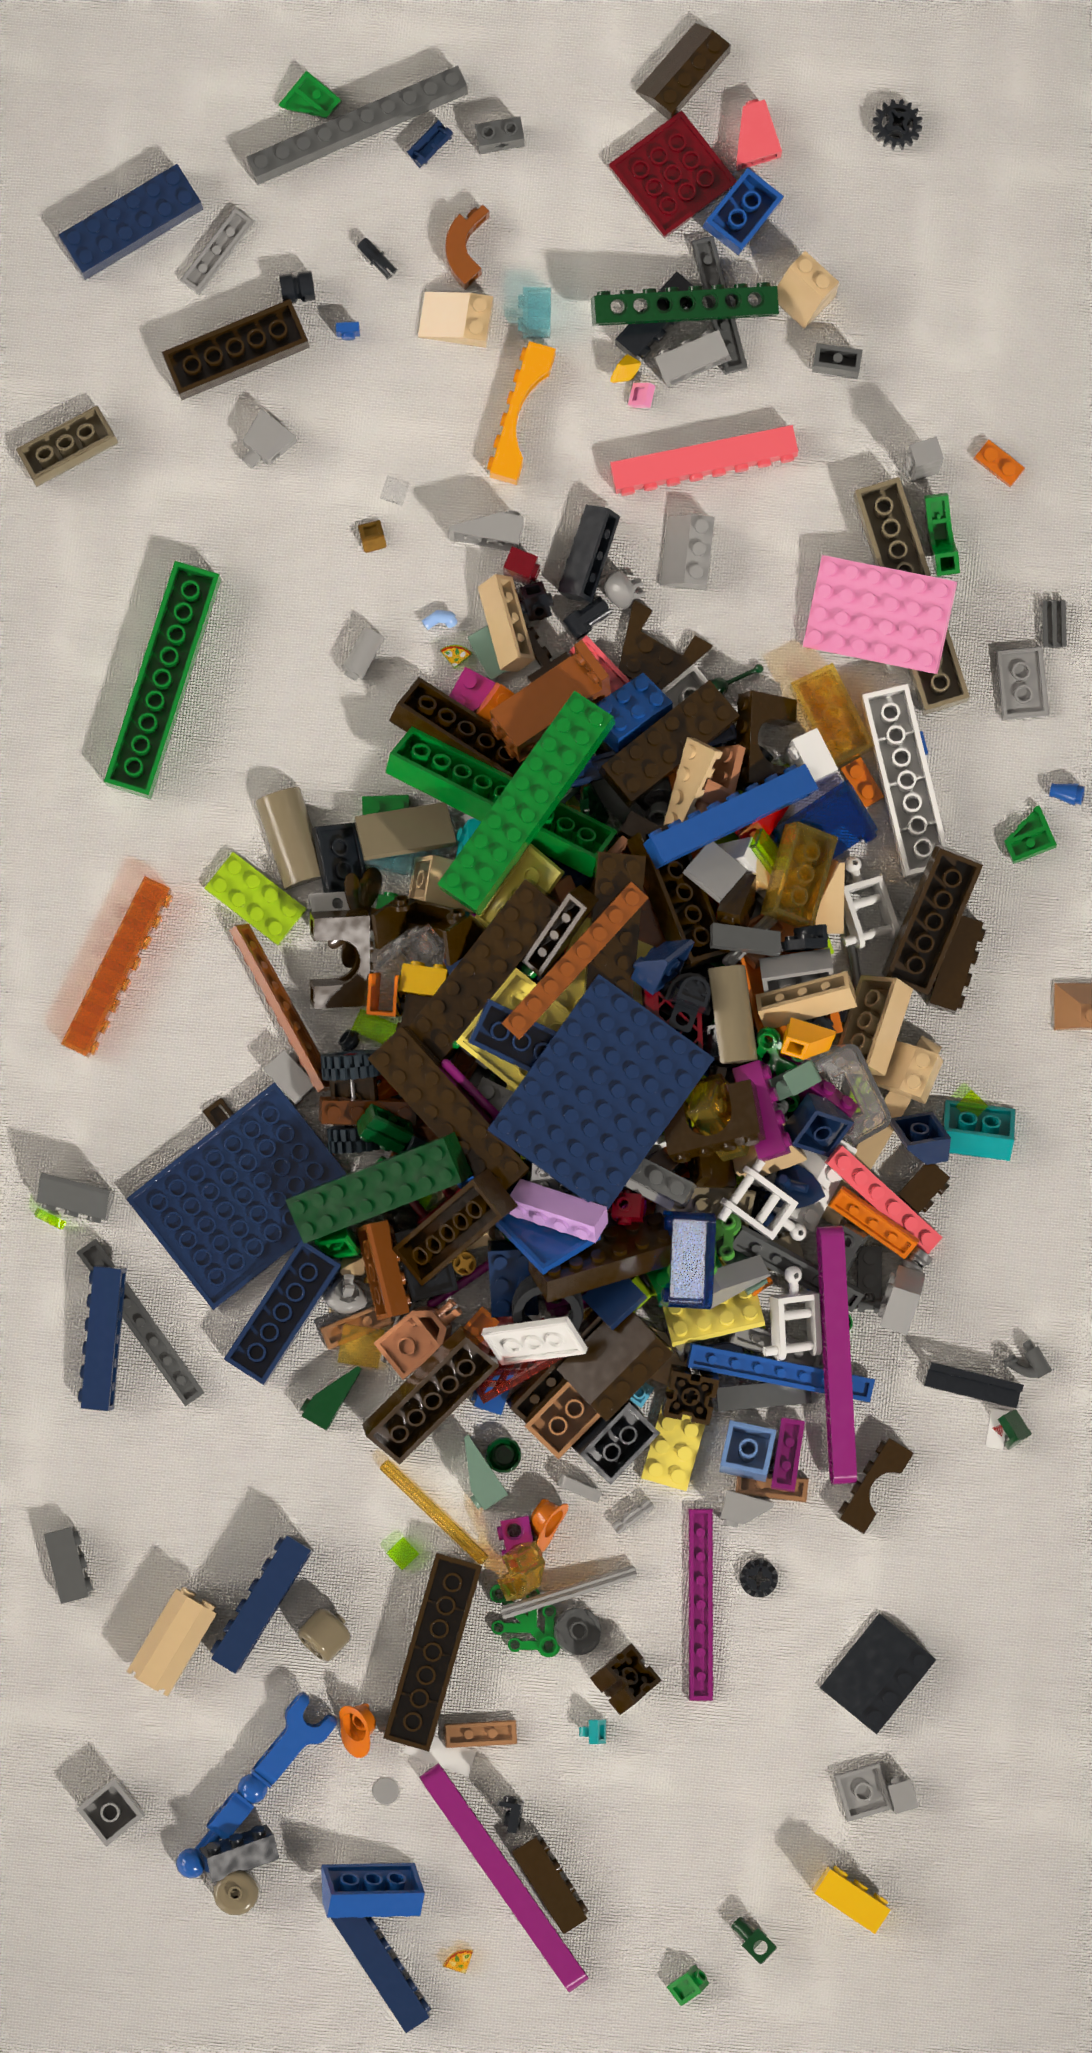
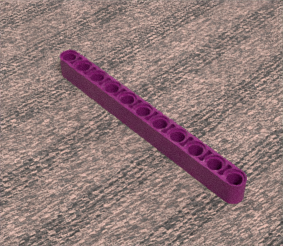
M842 1226L818 1227L816 1239L829 1478L832 1485L856 1483L857 1464L844 1230Z
M437 1763L419 1776L428 1792L567 1991L570 1993L587 1981L589 1977L442 1766Z

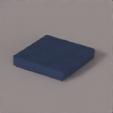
M628 1278L591 1289L582 1296V1299L614 1330L647 1297Z

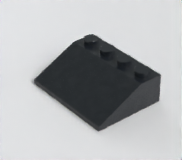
M878 1614L819 1688L871 1731L878 1734L935 1663L936 1659L881 1614Z

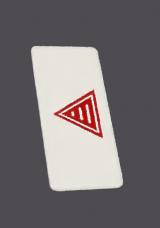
M991 1410L986 1447L1003 1449L1006 1433L997 1419L1009 1413V1411Z

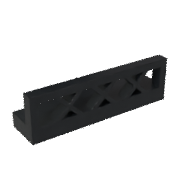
M933 1362L929 1363L924 1383L925 1387L1017 1409L1020 1393L1024 1387L1023 1384Z

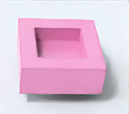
M633 383L628 405L633 408H650L655 385L651 383Z

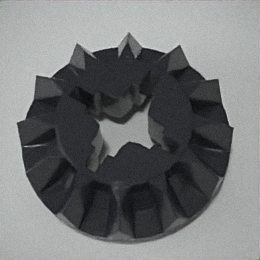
M756 1559L748 1562L743 1567L740 1574V1583L747 1594L753 1597H765L775 1590L778 1583V1574L770 1562ZM762 1568V1576L768 1578L769 1581L761 1582L759 1589H757L756 1581L749 1578V1576L757 1575L759 1569Z

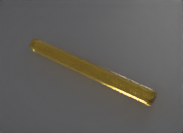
M386 1460L380 1466V1470L478 1564L481 1565L488 1559V1554L389 1460Z

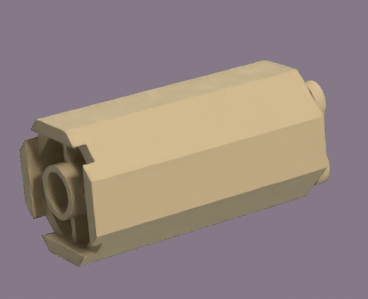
M182 1587L181 1590L177 1588L127 1670L129 1674L136 1672L134 1678L158 1692L164 1689L163 1694L169 1696L218 1614L215 1611L216 1605L206 1599L202 1600V1602L194 1598L196 1593L186 1587Z

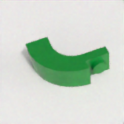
M948 493L924 496L926 529L935 573L937 576L960 573L959 555L952 532Z

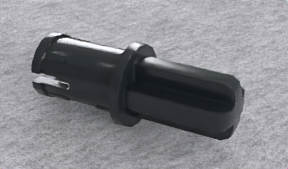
M364 238L357 245L358 249L371 261L370 265H374L387 280L392 275L386 268L393 274L397 272L398 269L384 256L385 253L383 251L380 252L368 238Z

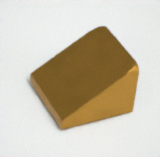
M380 520L358 525L365 553L387 547Z

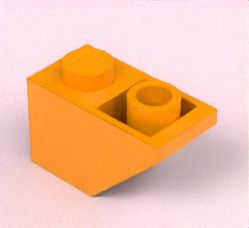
M791 1017L784 1033L780 1053L802 1060L829 1051L836 1031Z

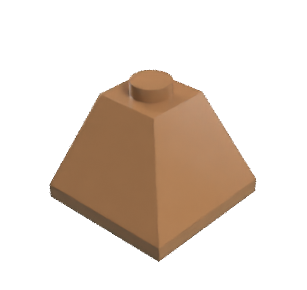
M1054 983V1030L1092 1031V983Z

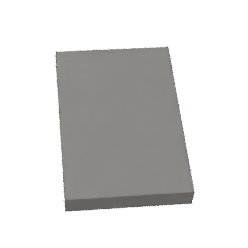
M1042 646L996 650L995 656L1002 721L1049 716Z

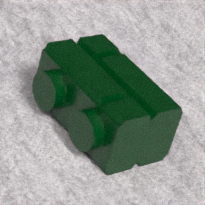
M370 1104L365 1114L357 1121L360 1138L367 1143L372 1141L378 1144L386 1152L391 1150L399 1154L414 1135L412 1122L374 1104Z

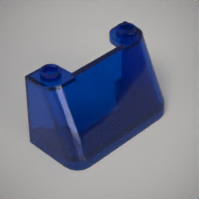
M845 780L774 828L769 838L785 861L790 860L802 871L803 878H807L811 882L819 876L817 871L858 842L864 841L867 844L877 837L876 832L879 829L849 780Z

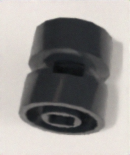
M311 270L298 272L297 276H294L292 273L279 275L283 302L291 299L292 303H296L298 299H301L303 302L316 300Z

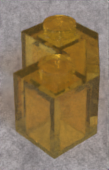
M536 1541L521 1543L502 1556L509 1572L497 1579L506 1601L522 1599L541 1586L545 1560Z

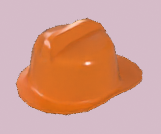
M543 1499L532 1512L530 1525L531 1529L538 1536L536 1543V1552L538 1554L542 1553L550 1544L559 1524L568 1511L569 1506L567 1503L559 1506L547 1499Z
M367 1703L354 1707L345 1705L339 1711L342 1742L352 1756L362 1758L370 1750V1735L376 1727V1720Z

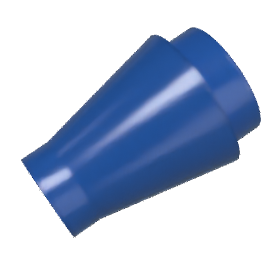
M1052 783L1049 797L1059 799L1073 806H1076V804L1082 805L1085 786H1080V783Z

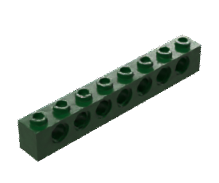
M770 282L757 283V287H748V284L742 283L734 284V288L726 289L725 285H712L711 289L702 290V286L688 287V291H679V287L665 288V292H656V288L643 289V293H634L633 290H620V294L611 295L610 291L596 292V296L590 298L592 326L774 317L779 314L777 286H770ZM750 294L757 297V306L749 303L748 296ZM727 295L735 299L734 307H729L726 304L725 298ZM703 297H709L712 300V308H706L703 305ZM681 298H686L689 301L690 307L688 310L680 306ZM658 299H662L667 303L666 311L658 309ZM636 300L644 304L643 312L635 310L634 302ZM612 302H618L621 305L620 313H614L611 310Z

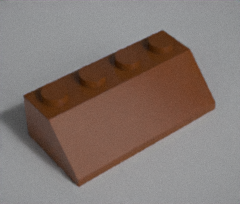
M388 1220L355 1228L377 1320L410 1313V1297L408 1294H405L403 1286L406 1283L403 1271L399 1270L398 1262L400 1258L393 1251L392 1239L394 1238V1230L392 1225H389Z

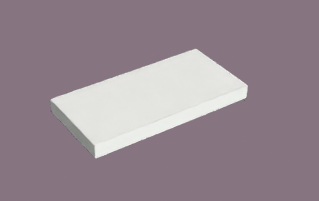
M568 1316L483 1328L481 1334L501 1365L586 1354L588 1348Z

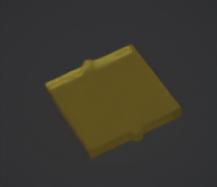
M343 1324L341 1340L338 1341L340 1347L337 1362L378 1368L381 1352L374 1345V1342L384 1335L385 1330Z

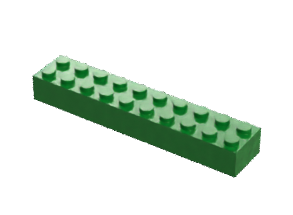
M178 561L174 562L104 779L106 786L147 799L152 798L221 583L220 574Z
M574 690L438 882L439 888L480 916L616 723L614 717Z
M414 727L408 730L391 751L385 772L481 822L513 778ZM560 802L531 844L543 854L592 878L595 874L596 853L607 852L614 845L618 831Z

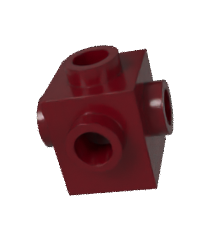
M622 1189L608 1209V1214H611L614 1221H617V1224L620 1225L643 1222L645 1199L642 1194H634L633 1190Z

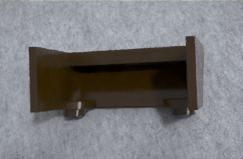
M406 895L396 896L394 900L371 914L376 949L382 948L407 930L440 937L444 940L446 964L448 966L462 959L486 929L470 912L463 908H453L408 898Z

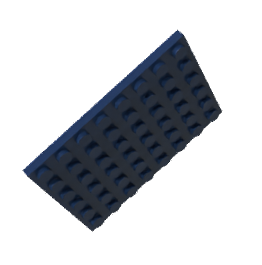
M598 974L487 1131L581 1199L606 1206L608 1210L715 1058Z
M274 1082L127 1197L126 1200L212 1310H215L302 1240L286 1199L347 1173L333 1155L329 1153V1150Z

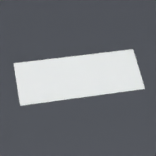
M436 1736L433 1738L429 1752L405 1745L403 1753L427 1762L439 1763L442 1767L465 1776L469 1775L477 1752L466 1747L446 1748L445 1740Z

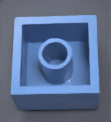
M730 1420L719 1472L766 1482L777 1430Z

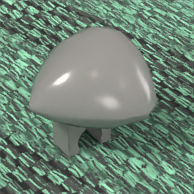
M617 571L611 573L606 579L604 586L606 595L614 605L621 609H627L634 599L645 596L642 588L636 590L638 586L643 585L640 578L630 581L624 572Z
M344 1274L327 1290L324 1300L332 1310L342 1314H350L363 1309L368 1303L365 1292L353 1281V1274Z

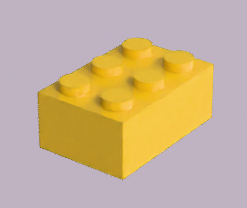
M836 1865L833 1869L827 1866L812 1889L814 1894L876 1934L891 1911L887 1906L888 1901L876 1892L873 1896L867 1892L869 1888L857 1879H854L853 1882L848 1880V1874Z

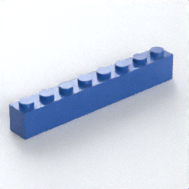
M794 764L783 770V775L778 776L775 773L764 779L765 783L762 785L756 782L745 788L746 792L743 794L735 792L726 797L727 801L722 804L716 801L707 806V811L703 813L697 810L688 815V820L684 822L678 819L668 825L669 829L662 832L661 828L648 834L649 839L643 845L655 868L658 869L813 794L819 788L806 764L799 767Z

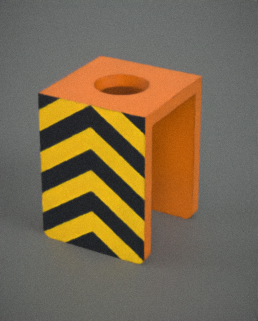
M369 973L366 1014L392 1017L402 1016L403 1013L400 1012V1005L402 999H405V995L398 991L400 975H395L393 1011L379 1010L381 973Z

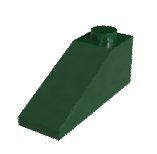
M355 1367L313 1395L311 1400L307 1398L300 1409L304 1412L302 1417L327 1431L360 1375L362 1368Z

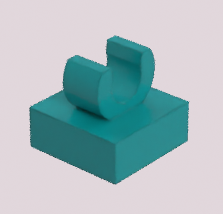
M606 1719L589 1720V1726L579 1727V1737H589V1744H605Z

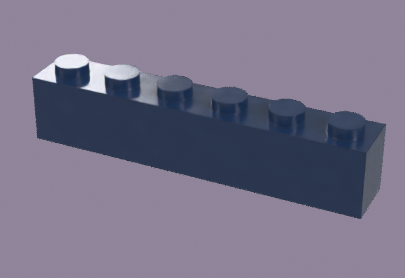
M98 1265L94 1266L89 1274V1284H92L91 1294H88L87 1308H90L89 1317L85 1320L87 1341H84L82 1353L85 1355V1364H82L80 1370L83 1386L79 1389L78 1402H81L80 1408L102 1411L114 1409L127 1268Z
M372 1917L331 1918L404 2032L408 2033L430 2018L429 2011L431 2007L424 1997L420 1999L415 1992L418 1990L417 1985L411 1977L407 1979L402 1972L405 1969L404 1965L398 1957L393 1958L389 1952L392 1947L385 1937L380 1938L376 1932L379 1927Z

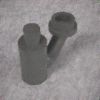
M1031 1340L1022 1344L1026 1350L1024 1355L1031 1368L1018 1364L1017 1361L1020 1359L1016 1358L1015 1354L1002 1361L1004 1368L1009 1367L1028 1378H1040L1052 1371L1039 1346L1034 1347Z

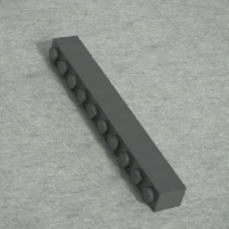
M457 65L246 157L249 168L257 185L465 96L468 94L467 84Z
M485 1077L482 1078L477 1087L482 1095L499 1112L513 1094L512 1091ZM645 1158L631 1176V1179L684 1207L687 1206L697 1187L693 1182Z

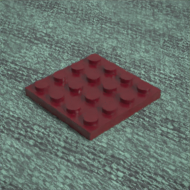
M682 110L608 164L609 169L664 239L727 193L737 182Z

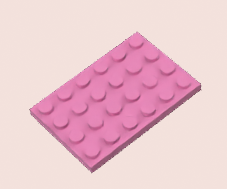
M822 555L803 647L938 674L957 582Z

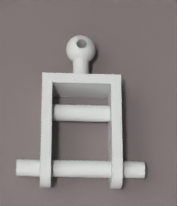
M856 856L847 857L844 862L845 869L851 873L854 883L844 886V918L850 936L842 938L843 946L854 945L856 949L864 948L865 941L887 934L891 939H895L903 920L897 921L883 876L863 880L860 873V859ZM869 887L873 888L874 895L852 901L850 893ZM878 903L885 926L863 932L856 909Z
M757 1159L751 1168L745 1165L742 1171L746 1176L729 1200L722 1198L720 1204L724 1207L717 1217L725 1222L729 1215L734 1213L771 1240H774L782 1227L790 1231V1236L794 1240H803L807 1236L806 1227L801 1223L795 1224L788 1219L799 1203L759 1174L766 1164L765 1162ZM754 1180L772 1193L755 1219L736 1206ZM782 1200L785 1202L767 1228L764 1227L762 1224L778 1201Z
M790 1266L784 1273L785 1279L789 1282V1293L769 1296L772 1346L763 1347V1355H773L777 1361L784 1360L787 1353L809 1351L812 1356H817L822 1352L819 1293L813 1291L799 1292L798 1282L802 1278V1272L798 1267ZM805 1301V1309L784 1311V1304ZM806 1318L807 1341L786 1344L785 1321Z

